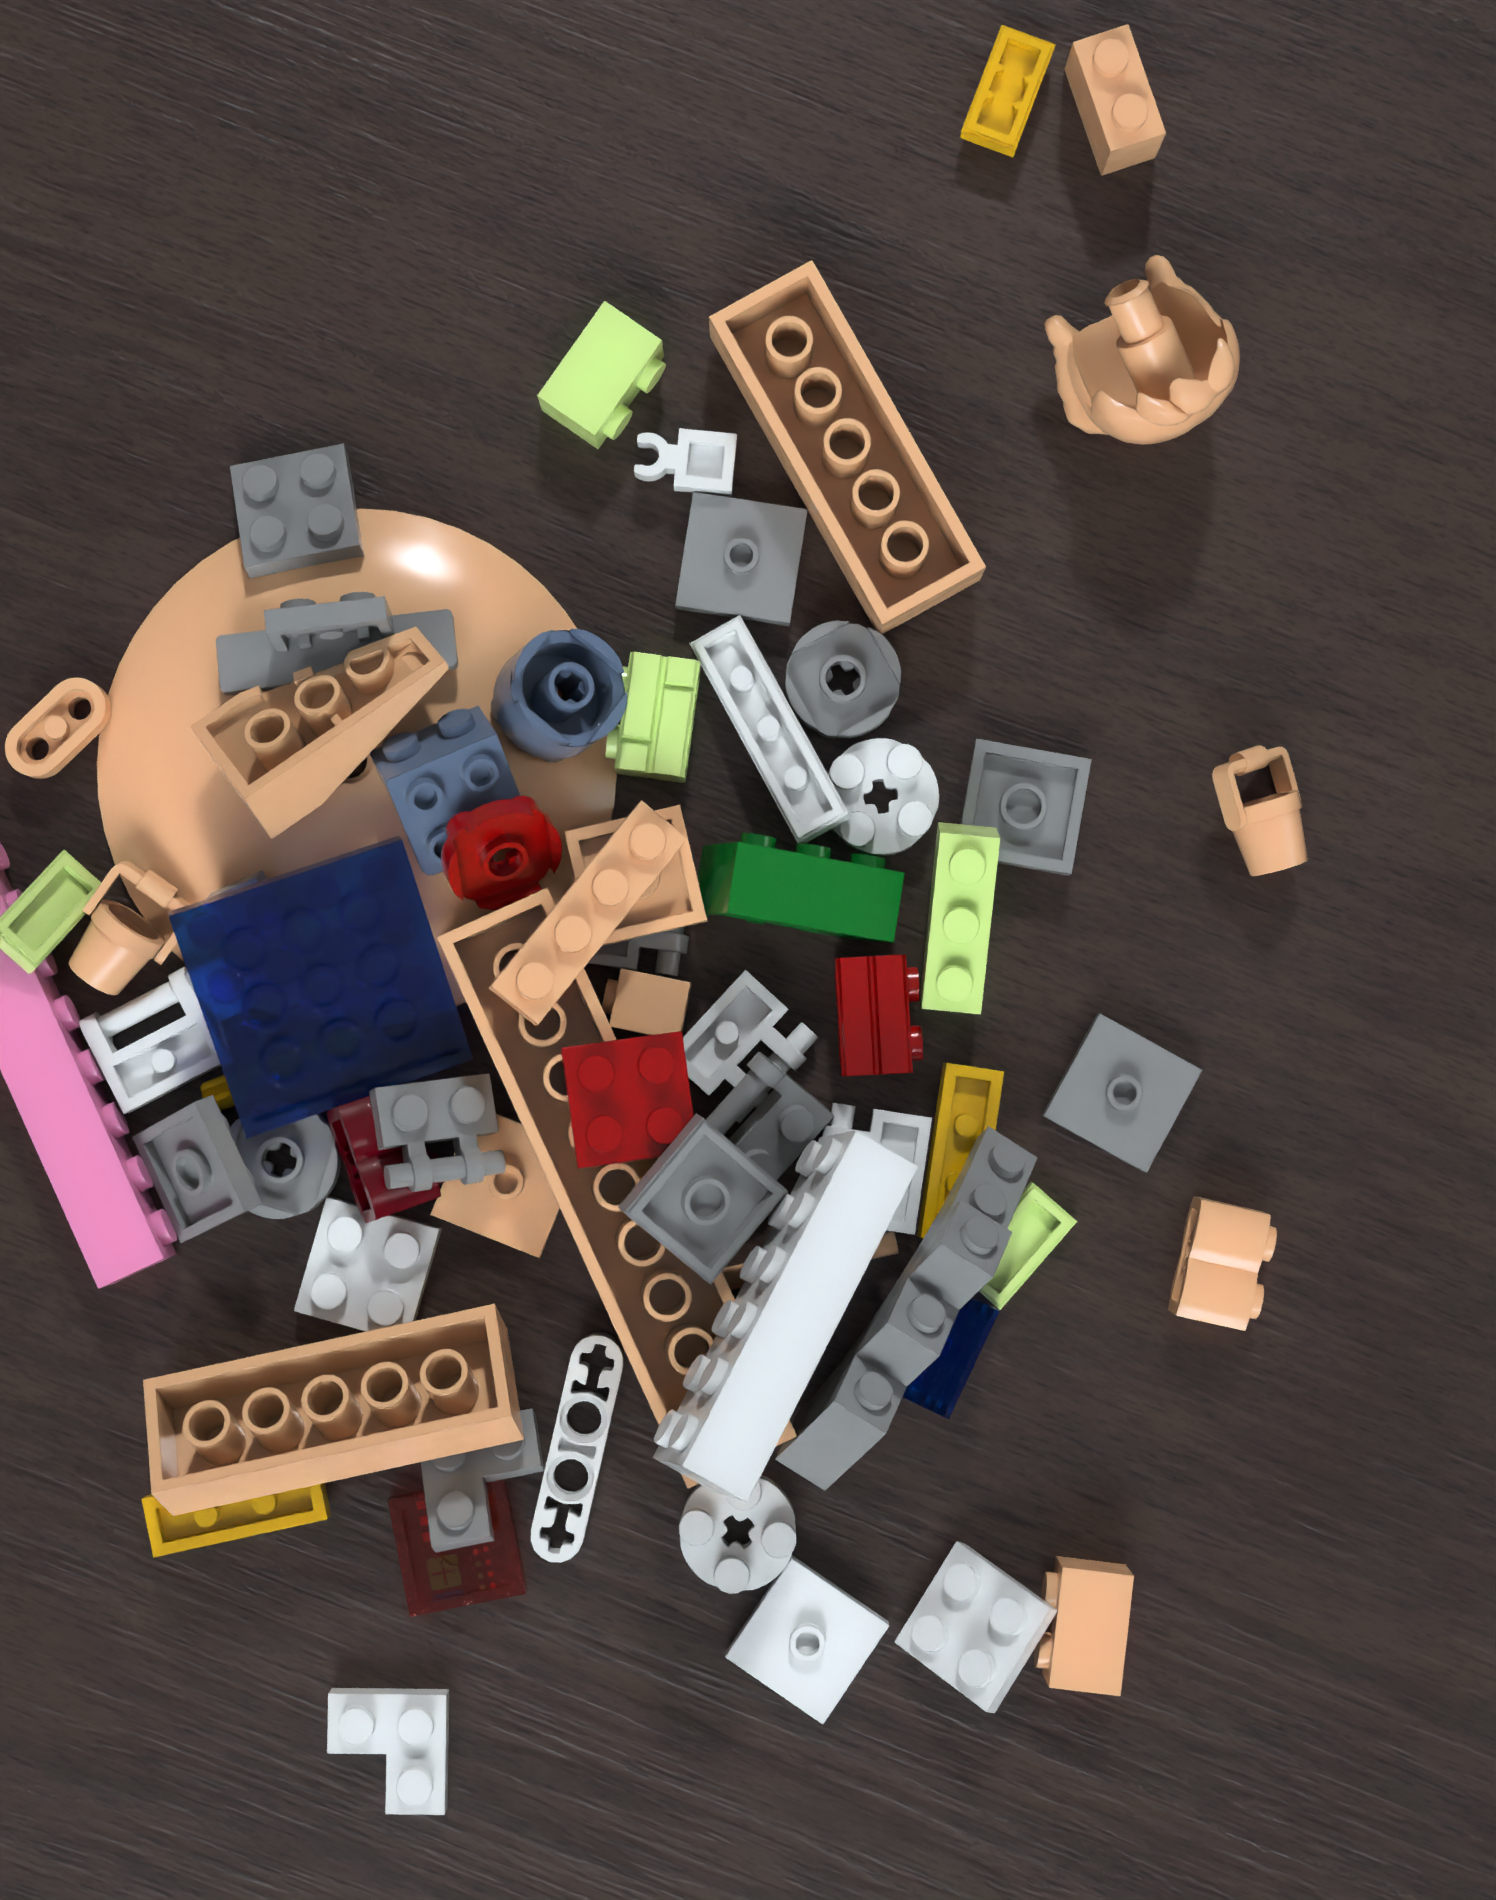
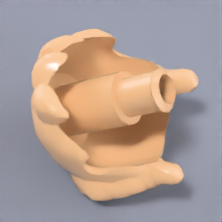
M1154 255L1146 262L1144 272L1147 280L1131 279L1117 285L1110 291L1104 304L1109 306L1112 316L1091 324L1080 332L1059 315L1051 316L1044 323L1048 339L1053 345V355L1056 359L1054 367L1057 391L1063 401L1067 420L1085 433L1110 435L1123 442L1141 445L1161 443L1175 439L1212 416L1234 388L1239 371L1240 348L1232 324L1229 320L1222 319L1194 288L1178 278L1170 262L1160 255Z

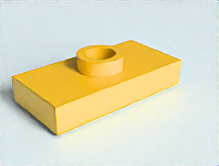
M1001 25L962 127L960 138L1013 158L1056 44Z

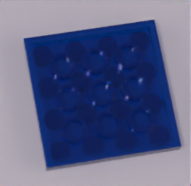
M400 836L167 912L246 1138L370 1096L369 1091L374 1088L401 1085L473 1060Z

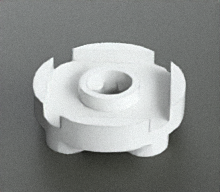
M886 738L861 741L849 747L841 756L836 758L828 773L852 817L831 830L848 846L866 855L889 856L909 849L929 830L939 804L938 783L931 766L915 747ZM881 781L886 789L895 790L897 799L889 802V812L878 813L874 804H865L864 794L872 792L874 782Z
M763 1475L760 1476L748 1502L716 1493L701 1484L697 1485L687 1498L679 1523L680 1546L690 1568L703 1581L729 1594L739 1593L744 1590H754L773 1581L789 1563L797 1543L795 1513L792 1504L780 1486ZM732 1515L739 1522L748 1517L754 1525L748 1531L751 1540L744 1545H741L738 1541L728 1543L723 1538L728 1531L724 1521Z

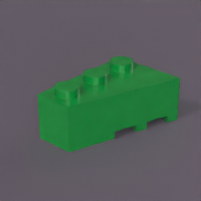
M741 833L740 842L702 846L697 879L706 916L722 915L744 919L746 923L759 925L767 923L800 929L803 932L866 942L894 943L905 873L885 869V858L864 854H851L850 862L830 859L831 848L797 843L795 852L775 848L776 838L753 833Z

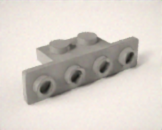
M352 592L341 596L338 602L316 604L315 601L310 599L288 600L281 603L278 609L264 610L266 630L220 635L216 638L220 689L225 695H236L256 686H259L262 691H269L293 682V672L311 666L316 673L344 662L349 651L415 626L444 658L449 666L448 670L455 669L458 666L454 618L450 610L443 609L392 615L385 596L376 597L375 594L369 592Z

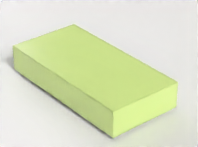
M63 850L0 916V949L28 974L32 973L84 917L86 913L82 910L101 882L67 851Z
M1030 1182L1024 1189L1007 1228L1012 1231V1234L994 1277L979 1290L982 1295L1000 1310L1077 1223L1071 1215L1033 1182Z

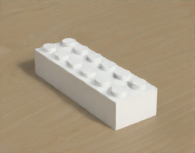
M857 1130L820 1137L818 1142L812 1140L806 1146L796 1164L795 1171L801 1175L791 1194L786 1193L769 1215L768 1224L773 1228L762 1248L756 1246L743 1264L740 1278L745 1280L742 1288L735 1301L728 1300L714 1320L712 1332L716 1334V1337L707 1355L700 1354L687 1371L683 1387L688 1389L683 1401L677 1412L671 1409L665 1415L656 1431L654 1442L659 1447L653 1456L654 1459L716 1493L748 1502L918 1166Z

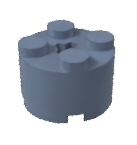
M573 628L569 631L550 630L534 637L511 657L499 672L491 701L493 718L500 724L503 732L512 743L532 756L548 762H558L573 757L610 733L621 720L627 706V692L624 691L621 675L624 672L623 666L615 651L604 640L591 632ZM558 689L563 693L561 698L557 694Z

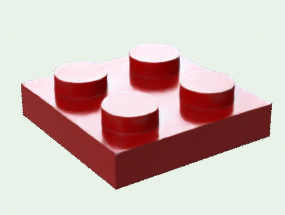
M682 1031L561 1048L578 1169L660 1157L693 1118Z

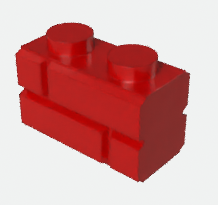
M906 954L835 958L834 973L840 1076L913 1073L912 1061L923 1060L921 1025L910 1026L909 1002H919L918 967H907Z

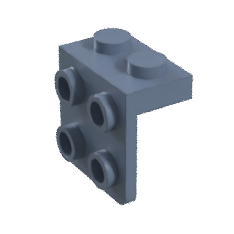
M479 706L469 710L457 709L443 715L438 720V723L414 733L403 732L388 738L381 747L370 752L375 768L394 803L421 870L427 875H435L443 871L441 852L448 837L446 826L453 816L460 812H470L492 801L512 799L520 796L497 733Z

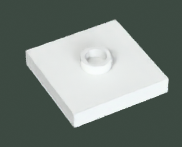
M791 1555L785 1569L774 1579L725 1652V1658L815 1720L824 1724L888 1629L889 1622Z

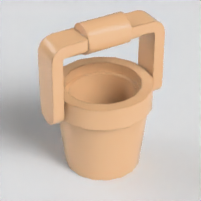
M1257 745L1232 754L1229 762L1215 767L1212 778L1226 827L1234 834L1250 876L1269 874L1307 862L1308 857L1300 813L1302 808L1301 797L1287 750L1282 746L1266 749L1261 745ZM1269 764L1277 794L1242 803L1234 774L1242 776L1262 769Z
M129 861L118 862L109 871L82 910L87 915H91L92 920L72 954L69 966L78 977L97 990L109 995H118L150 959L155 958L154 961L162 965L195 918L194 907L176 894L179 889L150 869L144 872ZM120 874L137 885L136 889L164 908L169 907L183 917V920L166 943L161 932L147 922L140 914L116 901L103 899Z

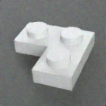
M332 1688L328 1693L327 1754H386L385 1814L445 1815L448 1808L449 1689Z

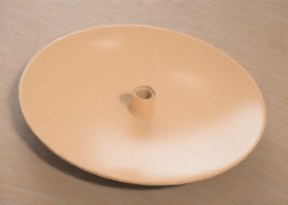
M362 508L357 509L364 556L249 578L244 568L241 541L238 538L203 559L178 580L153 607L133 636L118 665L108 693L111 703V716L106 727L99 733L97 755L98 800L103 828L114 864L116 865L121 861H129L144 872L150 869L179 889L176 894L188 901L195 909L193 922L172 952L190 967L195 963L231 948L205 900L212 892L262 870L303 942L318 974L312 981L254 1005V1007L295 1020L347 1027L391 1025L422 1019L465 1003V998L437 937L497 910L478 908L474 900L466 899L465 897H463L464 901L453 892L443 871L435 875H427L421 870L391 796L380 778L370 754L367 756V766L363 773L354 778H346L321 806L271 839L190 728L191 725L236 696L225 695L220 689L216 638L218 636L266 630L264 610L278 609L281 603L288 600L310 599L315 601L316 604L338 602L341 596L352 592H369L375 594L376 597L385 596L392 615L443 609L450 610L454 618L458 656L457 668L447 670L374 749L381 747L388 738L403 732L414 733L438 723V720L450 711L457 709L469 710L479 706L497 733L520 796L531 797L538 807L549 816L562 841L560 865L555 874L549 869L547 874L539 881L542 887L541 890L548 888L555 905L575 882L564 832L611 821L615 805L617 773L614 769L615 759L605 758L607 735L578 755L558 762H548L518 748L510 741L500 724L493 718L491 701L493 699L494 686L499 672L506 662L534 637L543 632L577 629L566 611L549 591L512 558L491 544L459 528L427 517L398 511ZM558 689L557 694L561 698L563 693ZM503 848L492 857L495 862L505 860L506 851L513 848ZM120 874L128 894L144 919L161 932L166 943L183 920V917L169 907L164 908L136 889L137 885Z

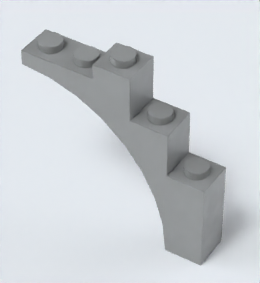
M989 1126L977 1137L943 1206L903 1273L840 1364L813 1397L796 1414L792 1426L797 1437L782 1444L775 1460L825 1491L887 1433L907 1386L940 1356L959 1310L994 1277L1012 1234V1231L1007 1228L1037 1161L1036 1156Z

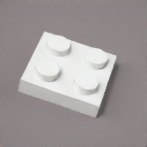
M331 1196L326 1197L294 1311L362 1331H371L416 1321L442 1228L395 1214L365 1223L356 1203Z
M956 1541L896 1638L895 1643L984 1711L995 1713L1058 1610L968 1545Z

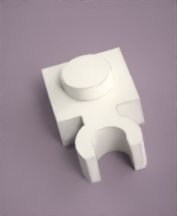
M679 428L678 445L667 444L661 436L655 433L637 435L638 447L655 450L659 454V458L656 463L650 466L635 465L634 474L636 478L649 482L656 481L665 474H675L674 491L732 496L737 434Z

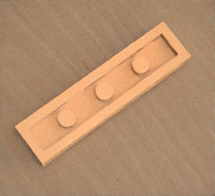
M641 800L489 986V989L532 1024L538 1025L688 838Z

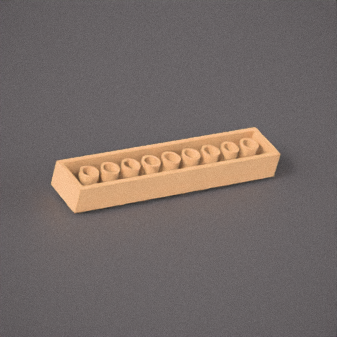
M548 888L438 936L437 939L658 1425H660L665 1415L671 1409L677 1412L688 1389L683 1387L687 1371L700 1354L707 1355L716 1337V1334L712 1332L714 1320L722 1306L728 1300L734 1302L735 1299L723 1272L710 1285L618 1208L659 1157L577 1168L561 1048L617 1040L585 969L583 968L555 1005L536 1026L489 989V986L555 906ZM790 1420L776 1446L797 1437ZM681 1474L688 1489L699 1484Z

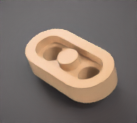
M69 678L60 682L8 733L5 741V754L10 765L19 773L35 779L49 778L57 774L108 724L111 716V703L108 695L100 686L84 678ZM82 700H88L91 705L90 714L85 719L77 720L74 715L76 704ZM40 740H46L49 746L48 754L41 760H35L32 755L33 746Z

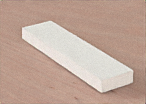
M738 615L689 643L797 843L805 844L852 818L742 617Z

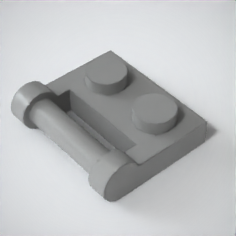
M758 1052L747 1064L751 1070L709 1115L706 1121L724 1135L768 1085L774 1088L729 1140L777 1181L803 1152L806 1146L830 1122L834 1115L761 1052Z

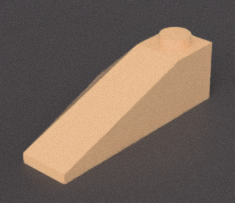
M415 626L349 651L344 662L316 673L311 666L293 672V682L263 692L259 686L240 692L191 725L190 728L269 837L273 839L321 806L445 674L449 666Z

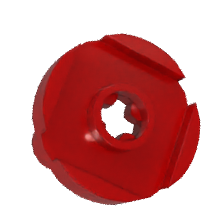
M522 795L512 799L492 801L470 812H460L453 816L446 826L448 837L441 852L442 870L455 895L463 901V897L474 900L478 908L499 910L542 889L539 881L547 874L549 869L555 874L560 865L562 841L549 816L538 807L531 797ZM503 848H513L506 851L505 860L495 862L492 857Z

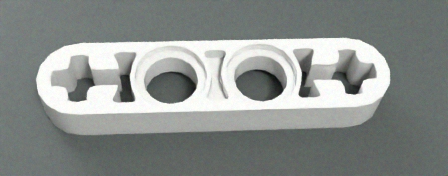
M594 1332L584 1336L576 1344L570 1357L531 1528V1543L534 1551L541 1558L549 1562L561 1563L576 1555L583 1543L624 1367V1352L621 1344L613 1336L606 1333ZM596 1344L606 1346V1357L614 1359V1367L603 1368L597 1388H609L607 1398L593 1390H573L574 1380L586 1385L590 1364L586 1361H581L582 1352L591 1353ZM587 1401L599 1409L601 1424L594 1432L580 1434L570 1426L568 1411L575 1403ZM567 1459H575L581 1462L588 1472L587 1484L575 1492L562 1489L555 1480L556 1466ZM548 1496L563 1504H583L581 1513L570 1507L565 1528L566 1531L574 1534V1540L565 1539L561 1548L550 1546V1536L542 1533V1527H552L559 1507V1505H547Z

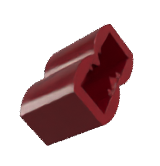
M370 1096L327 1111L335 1144L346 1166L352 1193L365 1223L441 1197L439 1184L443 1182L433 1183L430 1190L411 1192L409 1187L387 1189L384 1181V1167L386 1165L404 1163L402 1148L378 1150ZM426 1150L429 1159L438 1158L433 1150Z

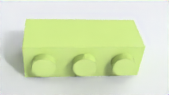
M938 822L920 989L922 1009L981 1014L1000 847V836L995 827Z

